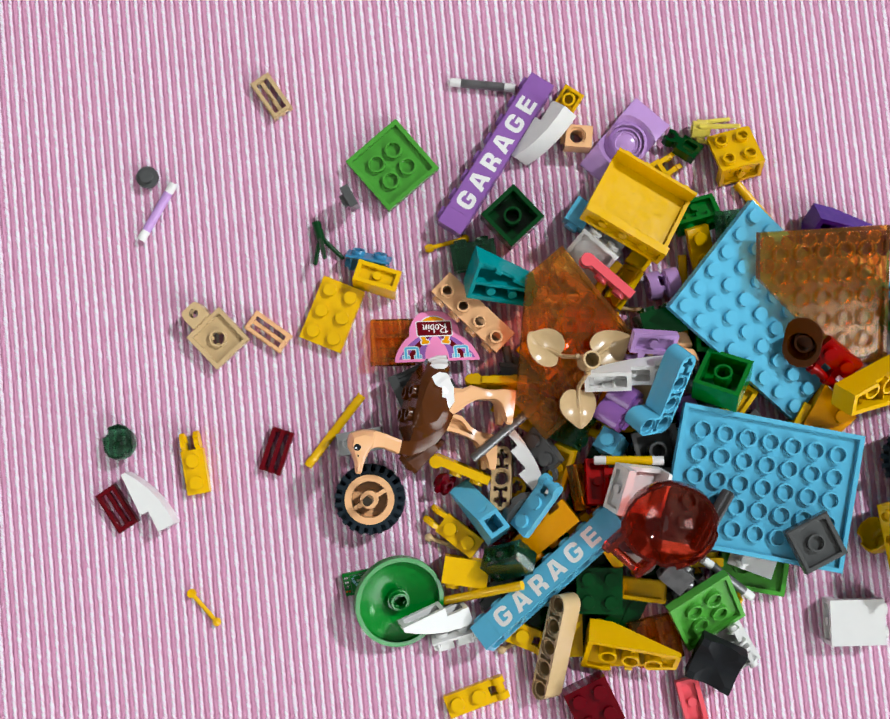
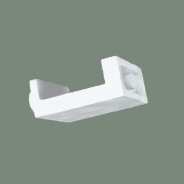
M588 225L550 268V270L583 297L590 292L598 281L594 278L595 274L592 271L580 268L578 261L584 253H591L608 268L621 255L619 252L620 248L611 240L607 242L601 237L603 234L593 226L590 228Z
M615 462L603 507L619 516H624L625 511L649 513L656 518H660L673 475L657 466Z
M831 596L822 597L824 642L832 647L887 645L889 629L886 625L885 615L888 613V607L885 599L878 596L835 599Z

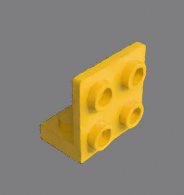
M749 126L707 137V143L718 165L716 176L718 187L761 176L765 159Z

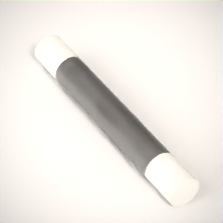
M450 78V87L515 93L516 84Z
M706 555L701 557L700 563L714 574L723 570ZM729 574L734 589L749 601L753 600L755 593Z

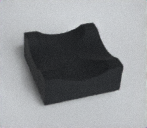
M704 630L685 667V676L692 680L704 682L729 696L740 670L748 659L747 649Z

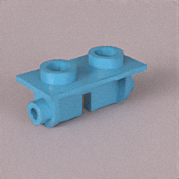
M352 248L345 255V257L350 258H346L345 267L355 271L358 260L362 259L390 268V266L386 265L390 264L392 257H387V254L383 252L371 254L366 253L361 248Z

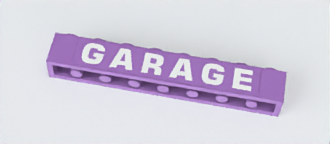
M531 72L528 78L524 77L518 86V89H520L517 96L512 95L506 107L509 109L505 115L500 114L495 123L497 128L493 133L489 132L483 142L485 147L482 151L478 150L472 159L473 166L470 170L466 169L462 174L460 180L463 182L459 188L454 187L448 197L451 201L447 207L443 205L438 212L439 226L461 238L508 164L512 153L533 119L538 116L552 94L554 85Z

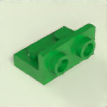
M712 193L695 197L690 202L676 230L677 237L685 236L684 229L704 223L709 225V230L719 226L722 213Z

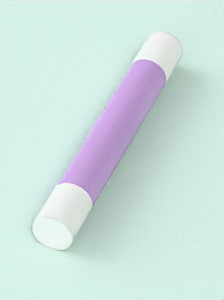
M170 181L138 235L137 238L145 242L177 188V185Z

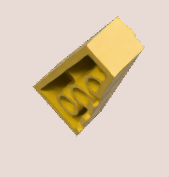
M890 354L835 383L831 404L850 416L890 405Z

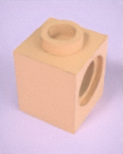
M571 124L559 140V144H563V151L589 153L592 148L593 126ZM578 135L581 138V142H573L570 136Z

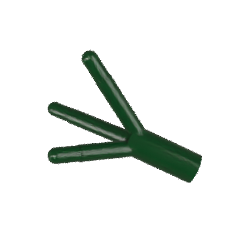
M312 222L317 240L313 265L316 266L318 264L320 250L322 258L324 260L327 258L325 245L341 260H344L345 257L325 238L321 222Z

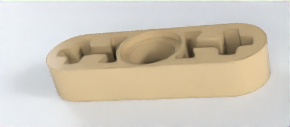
M506 446L497 447V456H501L502 452H505L506 456H508V458H504L505 468H501V461L497 458L496 467L500 468L491 470L490 502L499 512H503L506 506L509 507L512 504L510 501L512 499L513 454ZM500 473H505L508 476L507 482L503 485L496 483V477ZM496 488L499 490L507 489V492H502L503 498L507 501L502 503L501 507L495 502L500 498V492L498 490L495 491Z

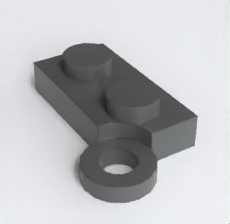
M540 424L534 425L522 439L536 461L543 467L541 473H548V470H551L553 481L555 482L559 476L557 467L565 459Z

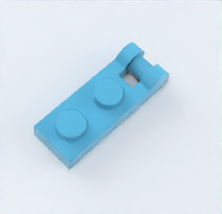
M543 473L538 479V484L513 517L510 524L524 538L529 539L561 495L563 487L558 482H554L551 475Z

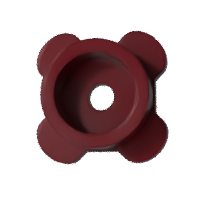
M447 473L439 474L433 482L434 491L436 493L440 492L443 496L447 495L453 489L456 477H450Z

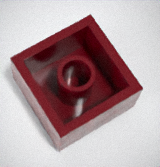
M601 670L562 689V694L574 719H625Z

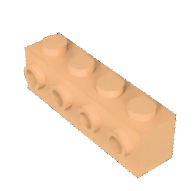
M451 272L431 291L434 296L432 300L440 308L445 306L450 311L448 315L456 323L461 321L466 326L464 330L472 338L477 336L482 341L480 345L489 354L492 351L496 354L515 334L480 300L466 298L464 285Z

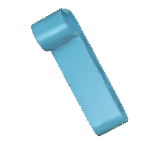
M678 344L669 346L664 353L646 403L629 409L625 415V422L642 436L658 434L667 430L672 423L694 368L696 357Z

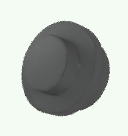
M146 166L137 172L136 180L141 187L150 189L157 185L159 175L154 168Z

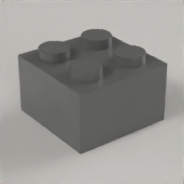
M671 423L667 430L658 434L642 436L637 431L627 433L631 456H664V465L648 466H657L667 472H671L678 433L675 423Z

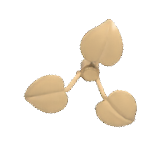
M544 328L528 332L526 339L527 348L536 363L544 367H553L557 364L559 357L563 359H576L579 369L584 371V375L576 386V390L569 389L565 391L559 400V408L562 415L576 428L583 429L594 415L596 398L593 392H585V389L581 390V386L587 377L591 375V370L598 368L600 364L605 365L624 360L630 335L616 330L597 332L589 341L591 350L580 355L562 354L561 352L565 348V341L563 336L554 329Z

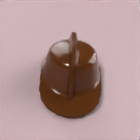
M798 317L788 323L782 344V353L791 365L805 368L817 361L823 343V331L820 325L806 317Z

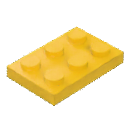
M324 276L299 337L341 354L366 292Z

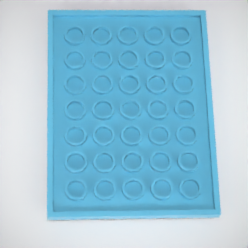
M753 200L746 202L665 306L710 348L719 353L725 352L754 361L749 384L789 420H794L803 402L808 403L822 383L815 374L811 375L807 372L806 367H795L784 358L782 344L788 323L798 317L810 318L820 325L823 331V340L830 334L845 348L849 349L873 317L835 279L824 272L823 268ZM825 363L821 366L826 372L830 369Z
M683 402L671 467L673 477L665 501L659 539L691 545L721 490L727 489L734 494V498L707 544L706 549L800 566L783 531L824 510L827 511L847 550L866 436ZM846 554L819 569L843 574Z

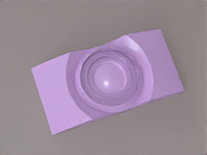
M636 98L580 163V166L600 181L611 159L620 147L631 152L637 158L642 159L670 125Z

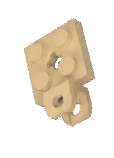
M192 302L182 311L183 319L194 329L186 338L217 370L251 340L221 307H218L211 313L204 305ZM197 311L198 315L194 318V312ZM215 333L219 335L223 333L224 342L222 344L219 342L214 343L216 339L214 337Z

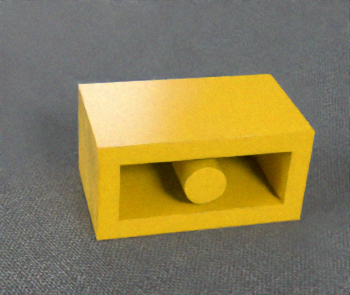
M445 553L441 583H444L445 587L451 589H458L459 586L468 587V591L487 588L490 560L475 557L470 559L468 556Z

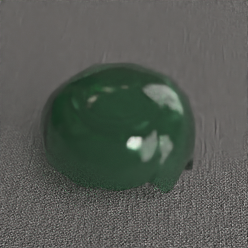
M116 424L108 427V434L102 439L104 453L109 458L118 461L130 457L137 447L136 435L125 425Z

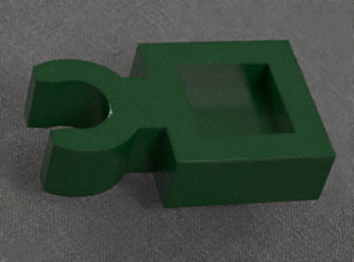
M670 129L667 136L665 135L661 141L664 146L674 148L672 153L689 164H692L704 147L687 135L681 138L677 131Z

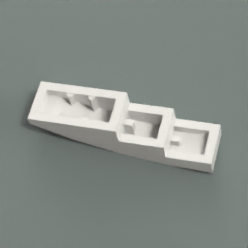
M664 355L628 359L599 366L591 370V375L585 380V392L632 391V385H652Z
M514 430L508 435L517 445L511 452L525 467L519 475L533 491L542 474L525 442Z

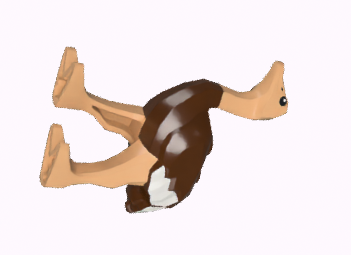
M436 355L426 359L416 369L406 386L402 389L401 399H403V405L398 411L397 421L399 422L398 428L403 440L374 429H361L348 435L347 447L354 461L355 473H362L367 454L373 448H383L408 458L421 454L435 445L445 432L455 433L473 441L476 449H478L494 434L475 430L463 416L455 413L473 401H490L494 405L495 424L502 426L505 422V424L511 425L514 417L516 391L513 389H483L472 385L464 388H454L450 376L447 374L450 369L447 355ZM497 445L478 460L479 470L496 469Z

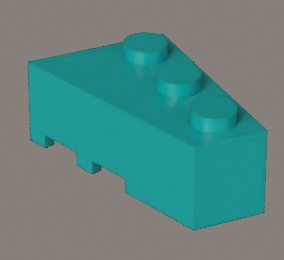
M475 246L463 279L466 298L530 307L537 292L533 273Z

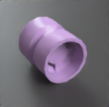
M676 267L663 269L661 273L653 271L643 275L644 289L649 301L663 299L664 295L673 297L682 286L681 277Z

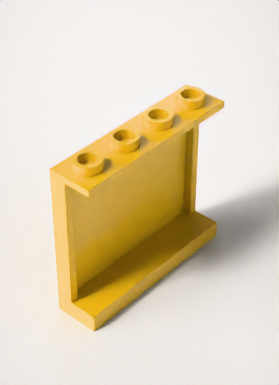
M620 147L611 159L579 219L658 264L667 255L670 249L668 245L697 192Z

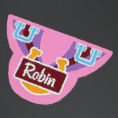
M425 311L413 319L409 329V337L401 344L395 357V363L424 362L426 359L436 355H447L449 361L480 359L476 349L465 337L460 335L458 325L447 313Z

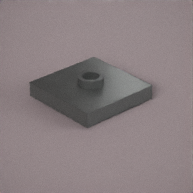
M823 510L783 531L803 573L806 575L848 553L827 511Z

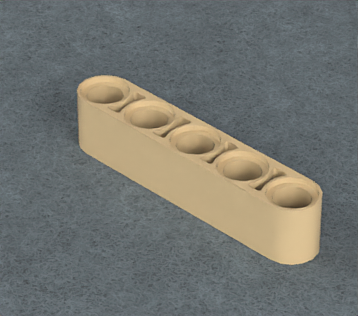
M574 592L553 595L550 599L532 682V693L538 700L556 697L562 692L581 607L580 598Z

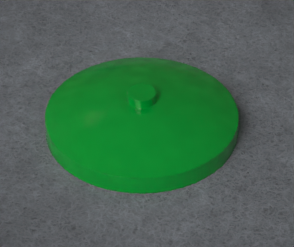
M406 555L384 558L372 565L364 573L356 587L354 594L356 619L365 634L379 644L390 647H402L413 644L424 638L427 634L405 633L397 620L437 601L443 606V587L437 574L418 558Z

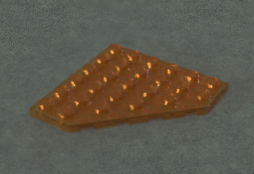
M890 225L756 232V279L795 318L806 317L816 321L823 331V340L830 334L859 358L862 363L876 362L887 356Z
M560 246L529 272L525 280L515 405L545 440L568 421L560 411L559 400L565 391L569 389L576 390V386L583 377L584 371L579 369L576 359H563L559 357L557 364L553 367H544L536 363L527 348L526 339L528 332L544 328L554 329L563 336L565 341V348L561 353L580 355L591 350L589 341L597 332L616 330L630 336L632 332L563 246ZM627 348L626 354H633L629 353V350ZM585 382L581 386V390L585 389ZM593 392V394L595 395V397L600 393V392Z

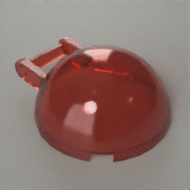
M678 480L655 481L638 490L629 500L622 515L621 528L604 542L602 549L606 553H612L627 566L635 578L643 576L655 564L660 567H676V570L696 564L712 550L719 535L717 532L719 516L711 501L695 486ZM625 541L632 552L642 558V560L636 563L618 546Z

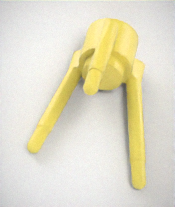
M729 117L707 120L697 119V121H692L690 137L696 138L695 141L708 145L705 137L710 136L711 129L740 128L741 125L716 124L729 122L731 120Z

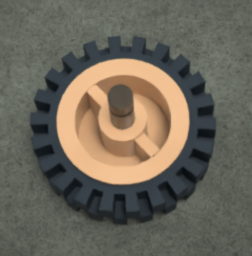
M374 463L363 464L361 474H356L355 468H353L341 478L340 483L336 487L337 491L334 497L336 502L334 504L338 511L337 514L343 520L344 525H348L349 529L355 530L359 534L373 535L375 533H383V531L390 529L399 520L404 510L406 500L404 486L400 478L383 465Z

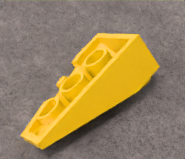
M590 618L585 633L581 666L598 670H611V666H624V670H632V667L644 666L647 670H676L682 655L615 622L606 621L601 618Z

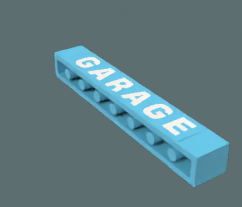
M598 507L588 522L584 521L579 524L575 529L576 532L570 538L566 537L558 544V549L553 553L549 552L541 560L542 563L537 568L533 567L525 573V578L522 580L525 585L524 590L510 592L503 598H498L491 604V609L486 614L482 613L477 616L470 629L484 648L490 651L497 649L546 605L553 595H557L630 528L622 519L605 507Z

